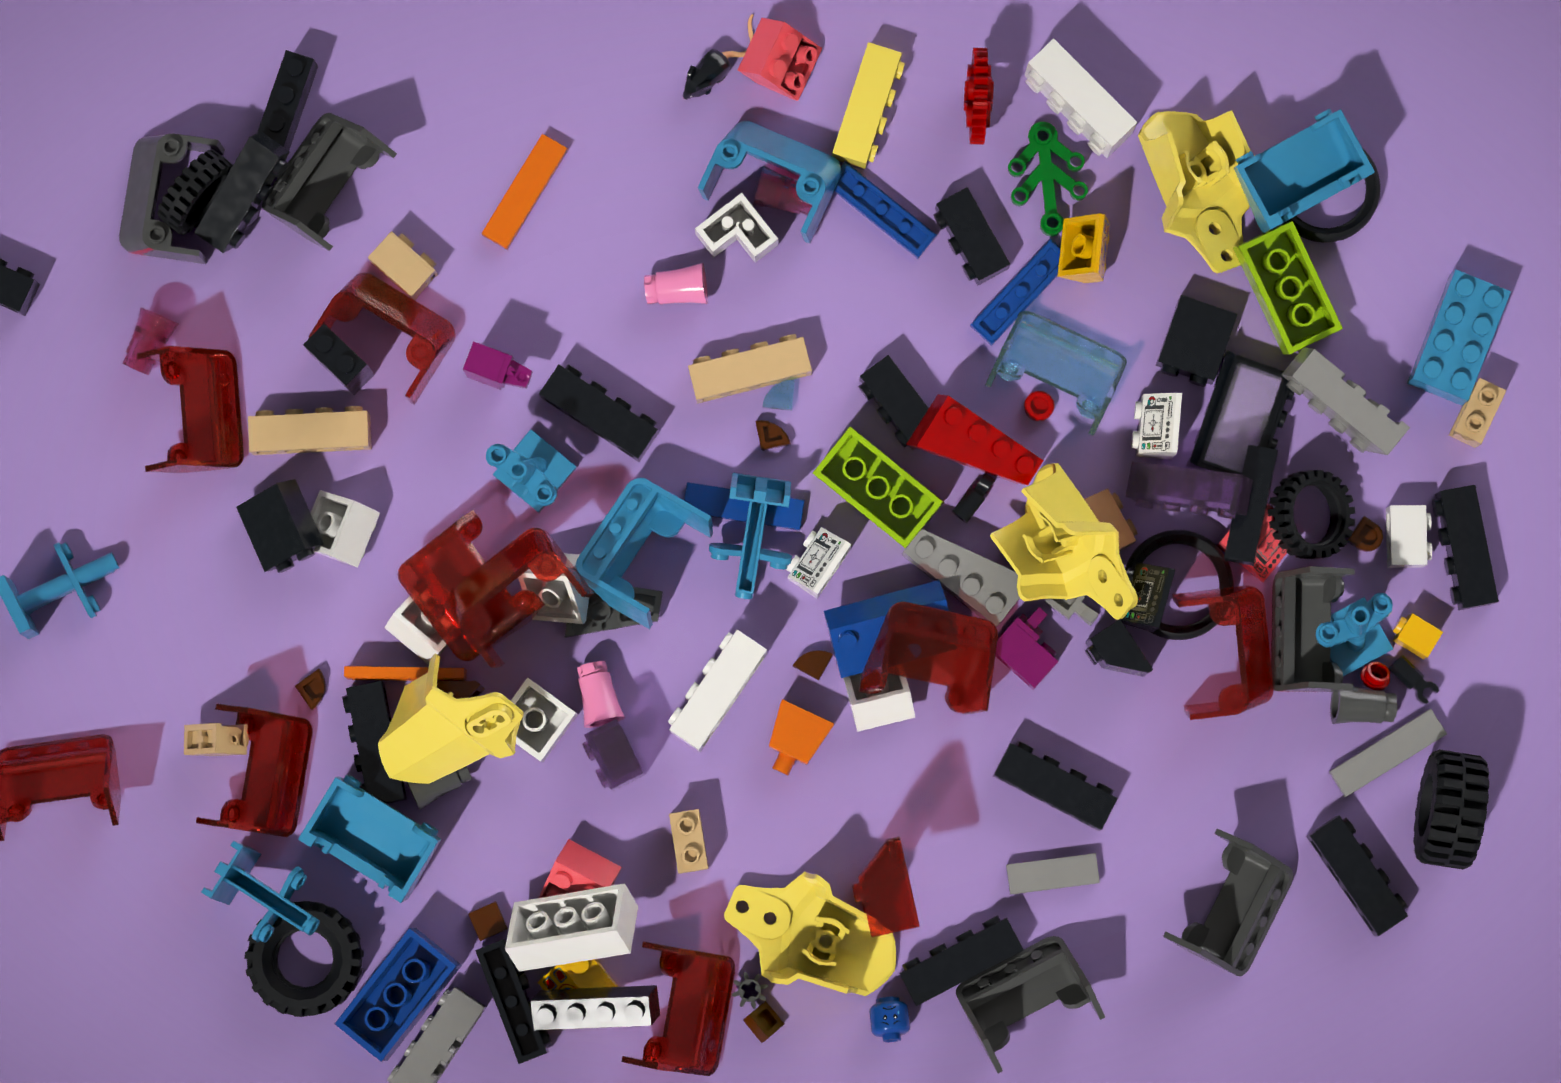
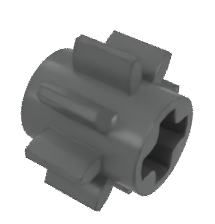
M744 972L745 980L742 983L738 980L733 981L735 985L739 986V989L731 995L734 997L740 995L742 998L740 1007L744 1006L747 1001L751 1002V1006L755 1009V1000L759 998L766 1001L767 998L761 994V989H766L768 984L760 985L757 982L760 978L759 973L754 979H749L748 973ZM751 982H754L758 995L756 997L751 995L747 999L743 996L745 991L741 989L742 985H749Z

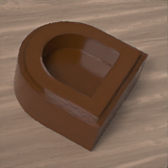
M1363 516L1347 541L1360 551L1371 552L1381 545L1383 532L1376 523Z

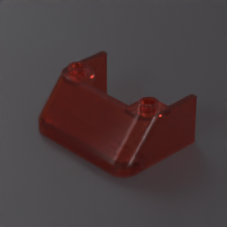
M370 273L357 274L332 298L308 337L310 338L323 324L331 329L336 320L340 322L354 320L362 308L367 309L413 338L407 346L406 357L409 363L419 369L420 372L408 389L405 397L410 403L415 405L452 346L456 337L455 329L448 320Z
M165 346L137 353L138 360L160 361L163 379L170 385L180 386L184 443L174 444L169 448L167 461L145 466V472L189 473L238 467L243 461L244 449L237 362L233 354L227 350Z
M530 528L456 585L450 592V605L463 632L491 668L501 667L505 663L484 637L489 632L492 621L483 605L528 569L539 580L545 582L554 581L562 574H565L582 597H590L594 594L569 559L544 529Z
M1246 585L1172 594L1173 601L1178 607L1208 604L1210 617L1216 624L1236 626L1241 683L1225 686L1219 693L1218 702L1184 706V712L1189 719L1196 720L1237 715L1268 702L1273 695V679L1265 600L1261 591L1254 586Z
M216 704L215 710L237 714L236 725L247 724V733L251 745L241 800L230 799L225 802L221 809L220 820L197 817L196 823L281 837L292 835L298 823L312 739V726L310 722L301 717L248 707Z
M99 734L13 746L0 750V841L5 840L7 822H20L31 813L32 804L90 796L92 805L99 809H108L112 825H119L121 791L116 750L111 736Z
M900 837L888 838L857 876V883L852 885L855 903L861 902L863 912L866 913L871 937L920 927Z
M643 941V948L662 951L659 960L660 969L664 975L673 977L663 1037L653 1036L647 1041L643 1050V1058L622 1056L621 1062L656 1070L703 1076L712 1075L718 1068L735 975L733 959L725 955Z

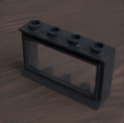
M1227 350L1223 356V363L1215 380L1212 396L1205 409V416L1186 466L1240 484L1248 445L1276 449L1278 439L1273 437L1277 427L1282 428L1288 411L1283 410L1286 399L1292 400L1294 392L1286 385L1289 381L1281 375L1284 371L1236 355Z

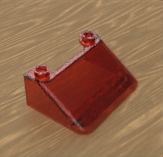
M474 510L462 516L402 563L397 573L399 582L454 655L463 661H472L529 623L545 606L540 597L530 590H522L511 596L471 542L478 538L483 528L482 522Z
M897 602L887 612L861 675L859 692L866 694L881 692L886 686L888 674L947 686L945 701L954 712L966 715L986 712L989 706L998 641L997 628L989 620L909 602Z

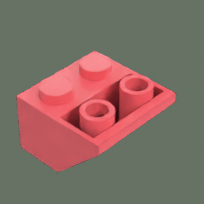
M761 18L738 71L755 83L798 101L822 48L786 22Z
M568 839L550 871L539 898L612 886L622 867Z

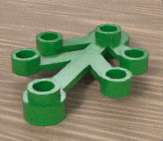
M1038 122L1029 130V145L1018 158H1014L1009 162L1008 172L1013 177L1022 176L1026 170V164L1037 152H1039L1040 164L1021 187H1017L1012 191L1011 201L1016 206L1025 205L1031 192L1042 181L1045 214L1041 218L1040 229L1046 236L1054 237L1061 233L1064 221L1063 217L1057 213L1054 180L1069 191L1070 196L1077 201L1083 200L1086 197L1088 187L1084 182H1076L1052 163L1051 151L1066 161L1068 169L1074 172L1080 171L1083 168L1085 159L1081 153H1073L1057 140L1058 133L1052 124ZM1045 131L1049 138L1042 141L1038 138V133ZM1073 157L1079 158L1081 165L1078 167L1072 166L1070 159ZM1014 163H1019L1022 166V171L1014 172L1011 166ZM1076 186L1082 187L1084 194L1081 196L1075 195L1073 188ZM1017 192H1022L1025 194V200L1017 201L1014 195ZM1055 218L1058 225L1051 228L1048 226L1047 220Z

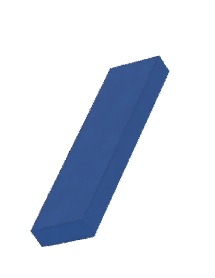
M845 161L841 166V177L834 192L919 259L937 237V234Z
M1050 239L970 324V327L991 346L1057 277L1060 247Z
M687 482L685 502L711 517L746 522L749 501L730 499V489ZM790 498L789 508L768 504L764 525L800 531L805 500Z

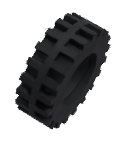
M293 902L320 920V924L315 932L324 937L332 949L333 963L329 974L323 981L310 987L293 985L284 978L278 966L277 956L279 949L288 936L300 930L281 917H278L273 924L274 932L267 942H256L252 939V934H250L248 939L250 942L244 958L247 959L246 975L250 977L253 991L260 995L263 999L262 1002L267 1006L270 1005L277 1012L293 1015L294 1017L314 1016L331 1011L334 1007L342 1004L347 996L355 990L357 980L363 971L361 967L364 951L361 949L359 941L361 938L351 925L352 922L339 913L337 909L319 902Z

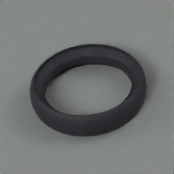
M1364 149L1363 151L1375 173L1364 178L1366 194L1358 214L1349 222L1333 228L1315 227L1302 221L1297 216L1285 221H1293L1300 237L1314 242H1336L1356 234L1370 221L1380 198V179L1373 160Z
M1186 530L1164 531L1142 542L1130 556L1125 570L1127 573L1128 568L1133 569L1137 562L1143 563L1152 552L1166 545L1184 544L1203 552L1213 563L1219 578V594L1214 607L1203 619L1186 626H1172L1161 622L1159 629L1150 632L1156 636L1171 640L1196 638L1214 628L1225 616L1233 596L1234 581L1229 562L1224 560V553L1220 548L1203 535Z

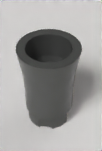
M1353 687V690L1332 692L1330 703L1332 724L1394 722L1397 715V695L1385 693L1382 690Z
M467 766L430 784L407 782L421 810L439 797L461 787V783L467 782L472 778Z

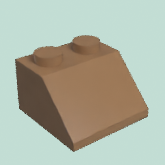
M1105 489L1084 499L1099 522L1111 523L1119 532V551L1136 542L1134 536L1138 534L1130 519H1124L1120 511L1123 509V505L1116 493L1111 494L1109 489Z

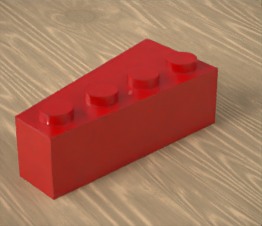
M938 394L906 444L1010 482L1027 486L1044 461L949 395Z

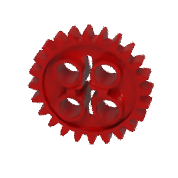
M973 48L971 64L967 65V81H965L964 111L966 115V128H969L970 144L984 145L986 128H990L994 81H992L991 65H988V48Z

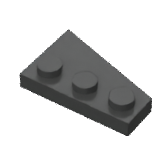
M633 587L635 593L634 600L650 609L652 623L658 622L663 591ZM590 588L586 621L584 624L567 623L565 638L641 624L610 607Z

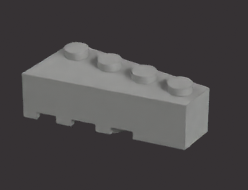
M1303 347L1281 374L1289 381L1286 384L1289 389L1297 395L1303 394L1310 401L1307 403L1309 407L1320 415L1324 413L1331 419L1328 422L1329 425L1341 434L1345 432L1351 438L1350 444L1362 453L1368 451L1388 455L1410 429L1403 421H1400V423L1394 422L1387 417L1390 410L1371 399L1367 400L1364 398L1366 391L1351 380L1345 382L1343 380L1345 373L1313 348Z
M924 529L919 531L902 553L903 557L933 581L939 580L943 589L994 629L997 628L1020 599L1017 591L1018 575L1015 571Z
M454 987L452 991L446 989L437 1003L441 1008L435 1016L431 1014L428 1016L421 1027V1030L424 1031L418 1041L413 1040L404 1053L406 1059L400 1067L396 1065L387 1081L389 1083H437L487 1006L458 987Z

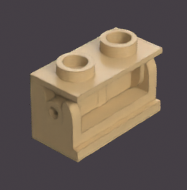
M391 231L368 256V259L415 301L433 280L432 276H438L434 269L436 263L424 252L419 256L411 248L414 244L404 234L401 233L397 236Z
M1479 378L1477 383L1475 382L1469 400L1462 405L1448 436L1474 448L1481 445L1507 390Z
M222 723L184 725V755H247V746L249 744L247 724L221 726Z
M700 810L670 813L669 818L678 873L682 874L709 869Z

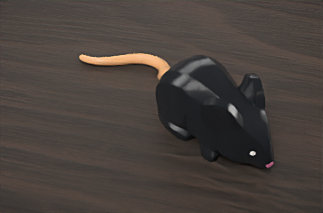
M751 14L748 19V34L750 42L754 35L752 30V19L754 16L753 14ZM715 49L710 50L696 67L690 66L686 77L683 99L687 100L692 97L710 94L712 87L716 83L722 82L731 68L728 58L744 57L746 51L720 52Z

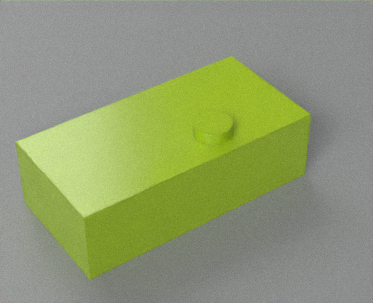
M1293 221L1285 222L1233 247L1283 355H1290L1343 329Z
M852 427L847 429L813 472L815 476L904 548L910 544L944 503L942 499Z

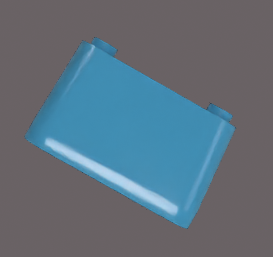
M1329 108L1315 116L1314 118L1317 122L1262 153L1254 156L1252 151L1236 159L1238 165L1234 167L1235 173L1262 233L1273 229L1375 173L1341 109L1332 113Z
M347 774L344 778L335 777L298 840L309 847L315 845L318 848H322L324 846L321 850L323 853H330L378 883V887L384 889L389 886L388 891L390 893L388 895L398 902L406 901L413 892L441 840L437 836L439 831L426 822H423L422 825L418 824L360 788L362 783Z

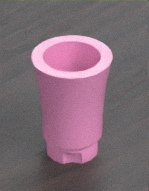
M703 263L671 271L656 272V275L644 276L647 304L658 302L660 305L670 303L708 304L707 280Z
M606 661L590 662L577 667L584 711V727H600L625 719L613 687L611 674L607 670Z

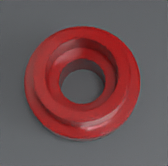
M1371 662L1364 666L1360 673L1363 683L1373 690H1383L1390 683V671L1383 663Z

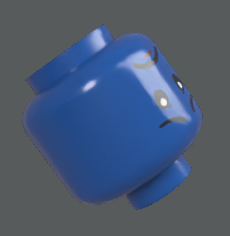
M892 996L876 999V1004L869 1010L872 1033L877 1037H883V1042L886 1043L901 1041V1035L906 1034L910 1030L908 1005L900 1001L899 997Z

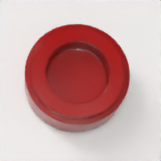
M1044 391L1032 392L1024 403V411L1033 421L1040 422L1048 419L1054 410L1052 397Z

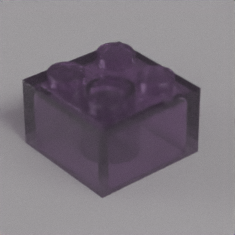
M617 719L584 734L587 741L582 743L583 748L591 761L596 759L600 769L595 772L604 788L609 786L612 791H615L645 776Z

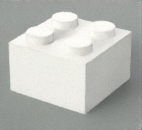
M527 677L511 699V702L524 713L517 732L516 744L543 763L578 714Z

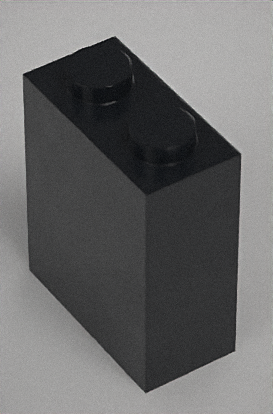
M1181 295L1176 304L1155 366L1161 367V372L1169 376L1177 377L1178 374L1190 377L1189 382L1202 387H1205L1206 384L1212 385L1218 373L1238 314Z
M325 324L303 344L308 352L353 395L375 375L370 367Z
M296 479L276 483L236 507L264 572L277 569L278 573L285 572L295 566L293 563L295 560L303 561L314 556V550L324 544Z

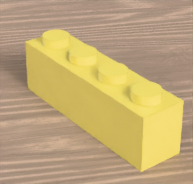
M868 42L832 152V156L838 161H846L850 165L866 169L868 161L874 162L878 146L874 145L877 134H883L887 118L883 117L886 106L892 107L896 90L892 89L894 79H901L905 63L901 62V52Z

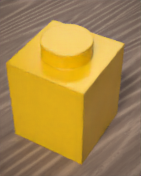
M1412 613L1406 618L1401 616L1393 628V632L1396 635L1392 641L1421 659L1428 658L1443 632Z

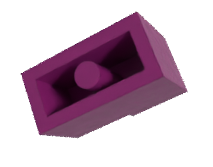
M474 341L463 367L467 378L499 390L502 387L504 388L505 384L527 389L533 373L532 370L517 363L512 355Z
M1040 607L1029 618L1024 614L1019 618L1017 617L989 649L996 658L1032 690L1059 662L1054 658L1057 653L1048 644L1043 642L1040 645L1036 642L1043 632L1038 625L1048 615Z

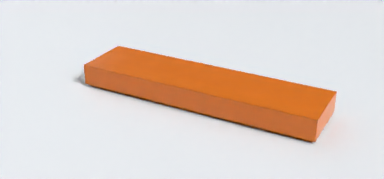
M542 133L482 231V236L508 250L566 155L568 148Z
M344 666V677L348 680L414 681L428 673L429 667ZM439 667L437 681L467 680V670L465 668Z

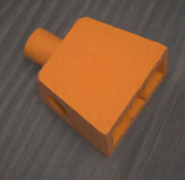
M782 699L769 743V748L779 752L772 768L788 776L795 760L807 765L832 730L834 723Z

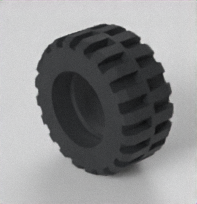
M1439 749L1432 752L1428 757L1420 782V790L1418 791L1413 838L1415 845L1414 853L1421 863L1463 870L1470 867L1476 859L1484 832L1489 799V769L1487 768V762L1481 756Z

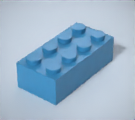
M1455 269L1449 275L1407 384L1461 406L1464 405L1470 398L1511 291Z

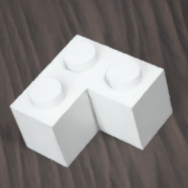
M740 193L695 228L696 236L713 258L736 240L755 263L778 246L777 236L743 193Z

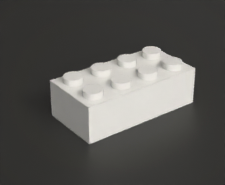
M1054 38L1028 62L1025 72L1026 84L1035 93L1041 92L1048 99L1046 103L1056 114L1061 112L1069 120L1067 125L1077 135L1082 133L1089 140L1087 144L1098 156L1103 154L1108 158L1133 134L1137 121Z
M736 630L734 635L728 632L719 646L722 652L717 660L711 657L702 670L705 677L700 685L694 682L685 695L688 702L683 710L677 707L668 720L669 724L672 725L669 729L670 732L699 752L705 747L767 655V649L739 630Z
M625 883L514 902L505 950L519 972L630 954L638 905Z

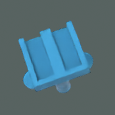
M531 429L514 450L503 444H494L486 452L488 464L498 468L493 473V476L538 513L545 506L554 503L557 498V491L577 469L572 462Z
M732 473L729 498L749 501L743 545L710 543L709 552H711V558L716 560H728L729 556H741L735 596L738 598H753L759 559L770 562V567L784 570L791 564L792 556L790 554L761 548L767 505L789 508L790 481Z
M58 542L54 544V548L67 573L22 594H19L12 580L5 575L0 576V596L19 633L27 639L39 635L30 615L37 609L74 591L77 592L90 618L96 617V613L101 611L93 595L87 597L83 587L120 568L112 552L73 569L69 561L74 558L72 551L66 542L63 544Z
M1377 593L1368 602L1363 597L1332 614L1331 622L1321 623L1317 627V642L1323 647H1330V662L1338 664L1343 672V676L1393 650L1391 643L1379 624L1391 614L1393 609L1392 599L1387 594Z
M233 840L230 846L237 850L236 854L229 864L220 861L214 871L221 876L213 890L204 887L201 893L210 899L230 905L240 890L269 909L253 931L252 939L256 942L262 941L265 943L270 939L274 932L273 924L278 917H281L309 936L317 930L320 920L290 901L294 891H298L307 879L304 870L299 866L295 867L288 875L280 893H278L250 874L261 853Z

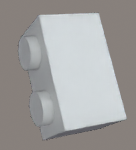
M1390 505L1386 508L1387 568H1423L1428 565L1427 560L1432 559V544L1427 542V531L1431 530L1432 521L1431 513H1426V505Z

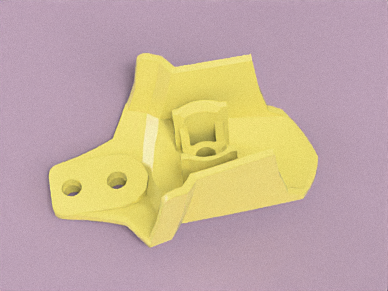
M1166 111L1155 113L1144 123L1138 137L1166 205L1162 216L1164 232L1186 238L1216 274L1241 266L1233 247L1243 243L1242 216L1249 209L1250 205L1234 167L1238 165L1236 159L1249 153L1251 150L1233 111H1228L1208 120H1203L1197 114ZM1209 228L1214 231V234L1209 231ZM1221 255L1225 256L1226 261L1222 259Z
M1059 463L1043 466L1039 469L1033 484L1023 488L1021 491L1027 497L1025 515L1013 523L992 532L990 538L1018 575L1017 591L1020 599L1023 601L1040 599L1067 600L1087 595L1101 605L1116 620L1123 619L1130 609L1136 607L1138 596L1129 580L1119 554V532L1111 523L1098 521Z
M435 653L429 662L428 673L404 686L389 727L378 742L381 761L389 778L411 783L430 784L489 754L500 759L514 755L516 752V736L524 713L518 706L499 692L456 699L451 691L445 693L438 689L437 677L440 656Z
M803 872L785 888H761L739 885L734 889L724 913V918L746 936L759 950L761 976L769 979L771 983L789 985L797 979H801L845 994L855 993L867 996L882 986L895 971L896 945L893 932L880 924L876 918L834 897L830 884L821 876ZM738 902H747L748 911L739 912L737 910ZM769 912L774 913L776 921L773 924H767L764 920L765 914Z

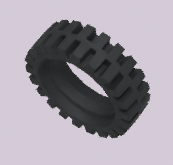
M207 150L204 154H200L197 160L194 159L190 162L189 167H185L182 170L180 177H176L174 185L168 188V193L163 196V202L159 205L158 217L180 235H185L187 232H191L193 228H197L233 165L214 150Z
M1324 470L1300 471L1288 475V478L1282 479L1279 482L1281 486L1274 489L1273 493L1277 496L1271 497L1269 504L1274 505V509H1268V516H1274V521H1270L1269 525L1270 528L1277 529L1272 535L1275 540H1281L1278 545L1282 549H1287L1286 553L1295 555L1296 558L1300 559L1326 558L1341 551L1340 547H1345L1348 543L1345 538L1351 537L1353 533L1348 527L1355 526V519L1350 518V514H1355V507H1349V503L1353 502L1352 495H1345L1349 489L1346 485H1340L1342 480L1339 477H1333L1332 473L1324 472ZM1306 486L1317 487L1326 497L1330 509V523L1327 533L1316 544L1306 542L1298 533L1294 522V504L1297 495Z

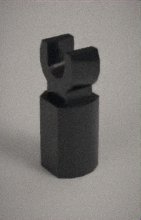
M985 473L974 489L970 488L952 513L965 523H968L984 502L985 498L983 496L993 485L995 479Z
M1401 655L1388 668L1409 690L1412 688L1415 690L1416 699L1424 705L1429 702L1423 696L1425 688L1431 689L1435 694L1439 692L1438 686L1433 682H1426L1423 679L1424 675L1404 655Z

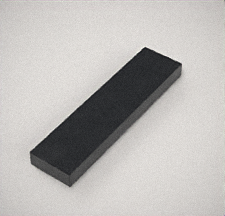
M1248 445L1224 555L1225 561L1252 566L1255 564L1278 456V450Z

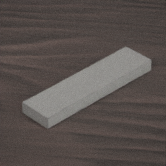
M1429 709L1335 767L1329 773L1343 796L1347 797L1444 737L1447 733L1432 709Z

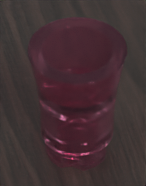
M763 166L752 206L769 207L795 214H800L801 212L805 215H808L812 205L803 202L798 197L796 192L798 180Z
M140 307L132 338L125 351L128 354L125 356L122 364L149 375L153 365H156L167 341L179 324Z

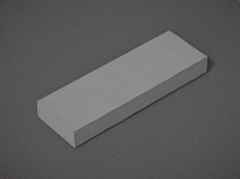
M1096 853L1006 865L1010 895L1100 883Z

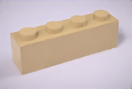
M796 334L787 335L779 338L780 343L768 345L767 341L751 345V350L739 353V349H731L722 352V357L711 360L710 356H703L692 360L693 364L688 365V370L697 404L812 375L804 337L797 338Z
M362 406L345 407V412H333V408L328 407L316 408L315 413L303 414V409L285 410V415H274V411L263 410L256 411V416H248L249 452L252 455L372 450L370 413L367 410L363 411Z

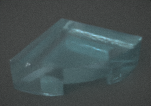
M795 380L783 381L770 389L764 398L762 408L792 411Z

